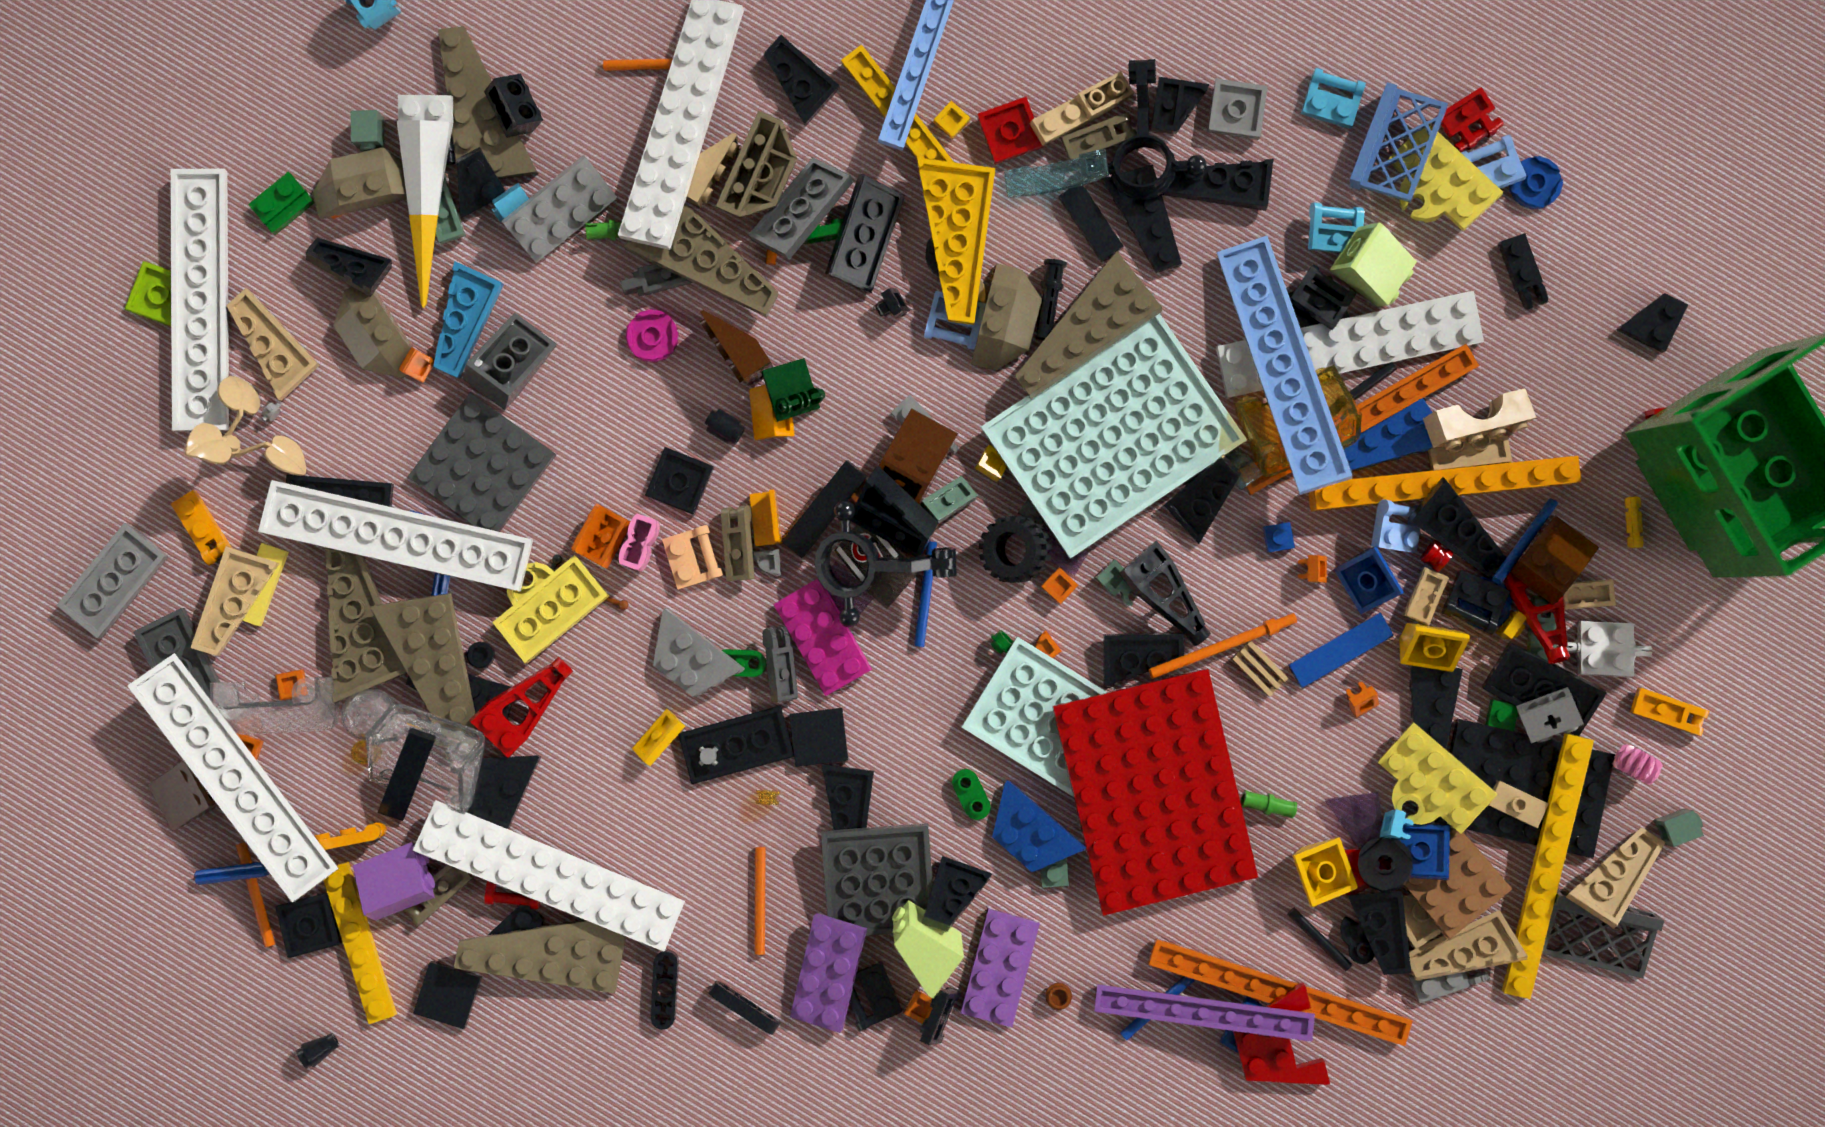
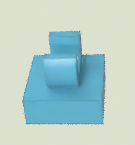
M1397 809L1385 812L1379 837L1399 840L1410 839L1411 835L1405 834L1402 828L1403 825L1413 826L1414 822L1410 819H1405L1406 812Z

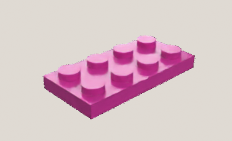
M818 578L773 604L825 696L872 670L850 629L840 623V612L829 592L823 587Z

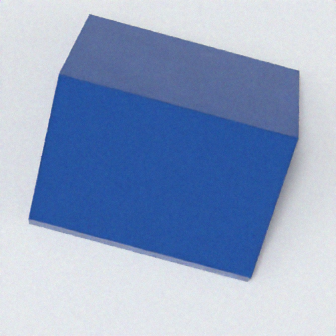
M1377 547L1368 548L1334 568L1335 573L1360 614L1404 593Z

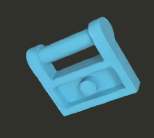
M1315 68L1301 114L1351 129L1366 82L1359 80L1353 82L1323 73V69ZM1322 83L1352 92V98L1320 90L1318 85Z
M1312 202L1309 208L1310 230L1308 250L1341 253L1357 228L1364 226V209L1361 207H1353V209L1322 206L1321 203ZM1322 217L1350 219L1352 226L1322 223Z

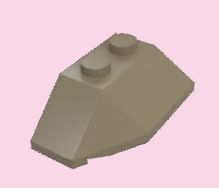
M761 111L757 112L716 204V208L742 218L777 206L797 161L782 120Z
M383 147L330 159L313 192L319 219L407 200L402 160Z
M997 263L971 365L997 371L1029 351L1042 299L1022 269Z
M352 286L345 290L333 326L360 367L366 371L402 379L407 375L398 369L413 346L377 291L375 290L373 295L369 297Z

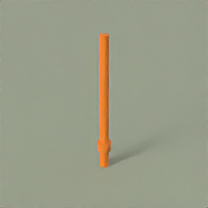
M1294 613L1276 620L1271 618L1264 621L1261 626L1149 669V674L1154 679L1264 635L1272 636L1279 633L1280 629L1297 623V618Z

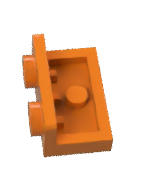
M596 503L589 512L580 533L576 536L571 550L608 569L628 532L631 521Z

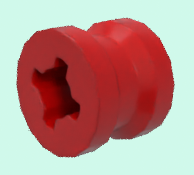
M1434 539L1424 550L1420 560L1431 564L1432 569L1439 572L1449 562L1454 552L1448 548H1443L1441 543Z

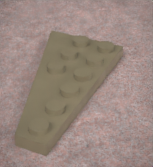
M460 26L439 29L447 95L453 96L452 136L455 158L457 159L480 147L499 180L538 174L520 136L506 138L484 93V90L492 80L466 28Z
M685 203L670 250L633 241H627L624 246L625 250L766 318L779 295L778 291L765 278L745 262L739 253L735 252L713 228Z
M1116 251L1015 375L1017 382L1029 398L1033 399L1161 313L1162 306Z
M325 547L326 568H328L327 595H329L330 609H328L330 651L332 652L333 663L331 674L334 682L333 703H338L405 675L407 671L370 608L371 606L383 603L364 556Z
M451 593L371 606L370 608L452 753L455 755L480 751L482 744L479 730L469 721L475 715V709Z
M585 920L536 927L535 929L511 931L510 933L497 935L492 934L460 939L454 968L615 994L626 936Z

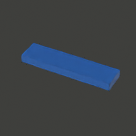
M1377 613L1288 664V667L1299 686L1303 688L1394 635L1382 614Z

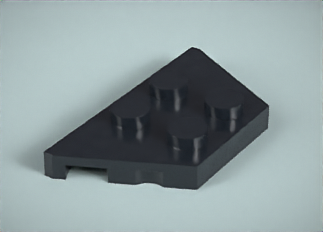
M541 756L481 758L459 808L461 811L509 830Z

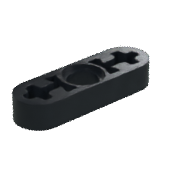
M666 949L664 952L660 951L653 963L651 1022L654 1027L661 1030L672 1026L676 1019L679 957L674 951ZM665 955L669 956V960L674 963L668 967V975L673 974V978L669 976L658 978V974L663 975L664 965L660 964L659 960H663ZM661 982H667L672 986V994L670 996L663 997L658 993L657 987ZM657 1001L663 1003L672 1001V1005H666V1014L670 1015L671 1018H668L665 1023H661V1018L656 1016V1014H660L662 1011V1004L657 1005Z
M716 980L708 992L715 1000L770 1035H773L781 1024L776 1017L720 981Z

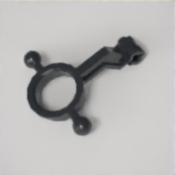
M1156 59L1129 60L1128 63L1129 85L1136 84L1137 136L1130 137L1119 146L1110 164H1099L1095 160H1087L1082 164L1080 170L1081 175L1090 181L1096 180L1100 175H1112L1113 183L1120 193L1131 199L1147 200L1156 198L1168 190L1175 179L1176 172L1188 171L1193 176H1199L1207 168V162L1201 155H1193L1186 161L1175 160L1174 154L1163 140L1149 135L1148 84L1156 83ZM1139 148L1154 149L1165 158V171L1160 178L1152 183L1144 185L1134 184L1126 180L1120 171L1121 163L1127 154Z
M846 500L839 501L834 507L835 517L840 521V532L829 535L821 542L816 551L814 563L817 577L823 587L833 595L843 597L844 608L839 613V621L848 628L856 626L860 619L859 612L854 608V597L867 591L872 583H874L879 572L912 573L932 569V574L936 578L957 576L956 548L952 547L932 549V555L910 558L879 557L878 550L872 541L851 530L850 519L855 514V508L851 502ZM840 541L856 544L866 556L868 564L867 574L859 585L850 586L843 584L832 572L830 565L831 552Z

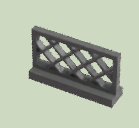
M1558 889L1542 954L1644 978L1657 931H1662L1664 920L1656 913L1628 907L1618 923L1624 932L1610 939L1605 931V928L1609 926L1605 922L1601 923L1599 918L1566 898L1570 892ZM1557 910L1567 911L1572 919L1558 926L1555 921ZM1587 917L1594 918L1598 926L1584 933L1578 922ZM1575 924L1581 935L1567 942L1562 931ZM1640 929L1648 931L1646 941L1636 945L1631 934ZM1602 931L1607 941L1593 948L1588 938ZM1559 934L1564 945L1555 950L1547 948L1549 939ZM1627 937L1633 948L1620 955L1614 944ZM1585 940L1590 951L1581 956L1575 955L1571 947ZM1611 947L1616 957L1608 962L1601 961L1597 954ZM1637 953L1640 958L1637 970L1628 968L1623 960Z

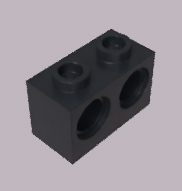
M521 73L494 78L484 90L506 138L532 133L543 121L541 112L536 106Z

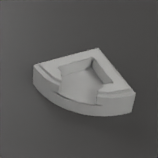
M779 549L752 551L755 562L764 572L774 576H781Z

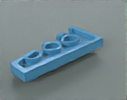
M454 261L452 282L449 285V297L447 307L444 310V322L442 332L439 335L433 367L460 379L504 284Z

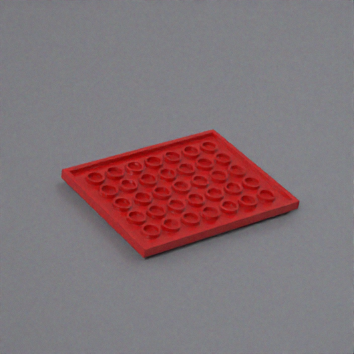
M1209 669L1198 670L1052 706L1103 916L1258 878Z

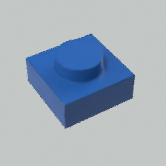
M1290 522L1262 527L1267 553L1295 548Z

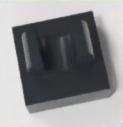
M888 288L882 292L881 296L885 302L875 307L881 317L883 315L886 317L891 313L893 316H903L910 311L897 288Z

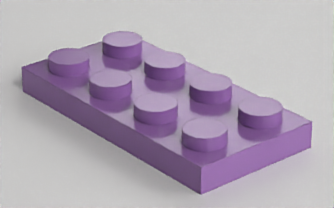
M988 908L962 1003L961 1014L1013 1027L1040 922Z
M818 913L814 915L790 1014L791 1018L839 1033L843 1030L867 928Z

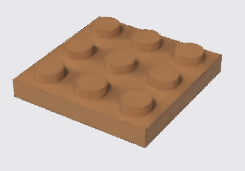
M1456 829L1450 832L1449 880L1410 878L1404 885V888L1412 895L1448 940L1513 890L1464 832L1460 834Z

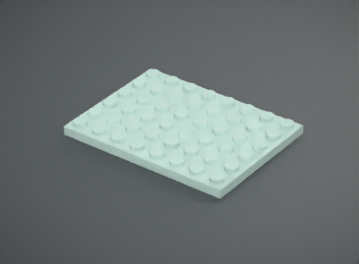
M1160 313L1033 399L1026 396L981 426L982 431L1069 559L1210 466L1223 454H1228L1247 441Z

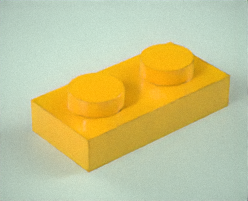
M666 709L632 749L644 763L651 766L678 736L685 725L674 713Z

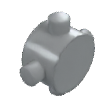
M269 403L262 410V420L266 421L268 419L273 421L281 412L280 403Z
M700 747L699 751L701 753L698 763L701 766L703 764L717 765L716 752L718 749L716 747L713 749Z

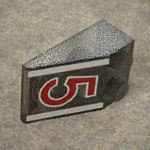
M855 525L852 529L854 533L861 534L872 541L878 550L879 557H915L858 525ZM842 541L834 551L861 583L867 574L868 564L866 556L856 544ZM921 571L912 573L879 572L867 592L888 609Z

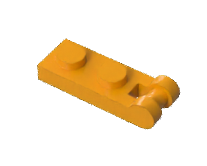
M196 490L188 492L171 503L172 508L208 566L217 562V558L223 555L226 546L232 548ZM216 541L217 547L211 550L209 544Z
M1637 687L1629 713L1702 737L1704 729L1701 727L1704 719L1708 718L1710 711ZM1689 714L1693 715L1691 724L1687 723Z
M376 822L367 825L363 831L357 832L356 827L339 830L340 835L330 837V832L314 836L324 850L381 838L386 834L387 828L384 823Z

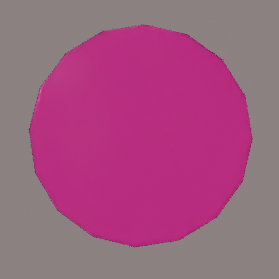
M649 309L642 311L627 326L626 341L628 347L636 357L645 362L655 363L665 360L673 354L678 345L679 333L677 325L670 316L660 310Z

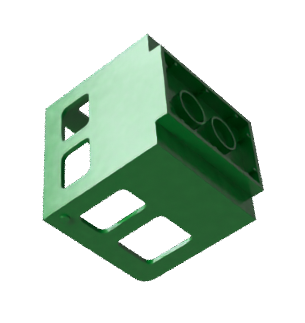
M1825 333L1758 350L1625 433L1640 457L1635 462L1689 551L1698 552L1713 578L1788 577L1825 554V528H1822L1825 526V417L1793 366V363L1825 344ZM1817 543L1789 560H1784L1780 554L1796 544Z

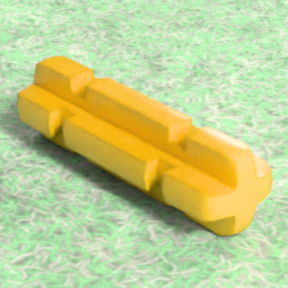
M1637 496L1627 497L1624 499L1625 509L1628 508V512H1625L1626 533H1629L1627 546L1628 548H1641L1644 546L1643 536H1640V533H1643L1642 511H1639V508H1641V498Z

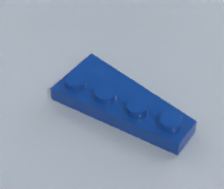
M1423 398L1342 443L1351 473L1433 448L1423 418L1433 412Z

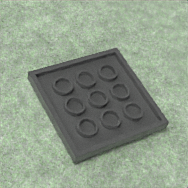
M470 392L414 467L408 478L474 526L500 532L557 454Z
M928 823L821 831L828 917L867 928L866 936L894 934L892 932V917L897 908L903 907L908 900L926 910L933 886Z

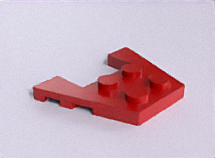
M1303 982L1294 986L1295 989L1285 995L1278 996L1267 1007L1292 1011L1310 1009L1311 1005L1306 985ZM1233 1031L1246 1081L1330 1084L1323 1058L1296 1064L1289 1038Z

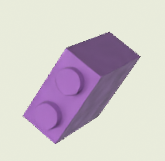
M408 843L353 865L363 914L368 918L377 921L435 898L433 893L435 882L427 867L429 857L413 851L415 843Z

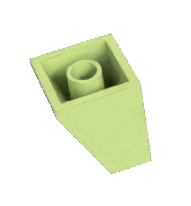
M1377 222L1357 228L1329 271L1379 307L1390 305L1397 299L1399 288L1410 279L1413 274L1412 268L1417 261L1383 224Z
M908 900L903 907L897 908L892 917L894 946L927 995L934 998L964 958L962 935L960 931L953 927L948 932L923 924L922 920L925 910Z

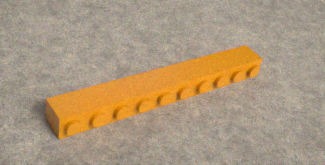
M1569 456L1349 479L1308 492L1310 512L1378 505L1384 499L1390 500L1393 503L1424 500L1442 477L1448 481L1458 496L1572 485L1581 482L1579 457Z

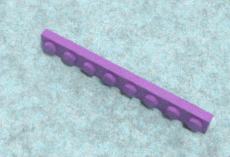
M1097 984L1094 1012L1310 1042L1313 1040L1315 1018L1314 1013Z

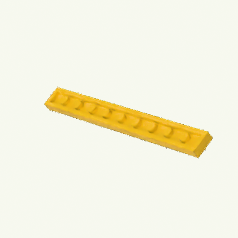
M1564 733L1548 798V807L1545 811L1515 933L1516 938L1528 957L1527 960L1508 963L1501 990L1505 994L1531 999L1594 743L1592 739Z

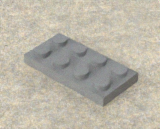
M583 155L505 217L502 223L537 263L618 197Z
M124 523L56 606L94 637L102 639L169 556L129 523Z

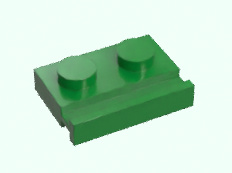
M288 171L248 205L268 227L270 232L276 235L312 206L315 201L292 173Z

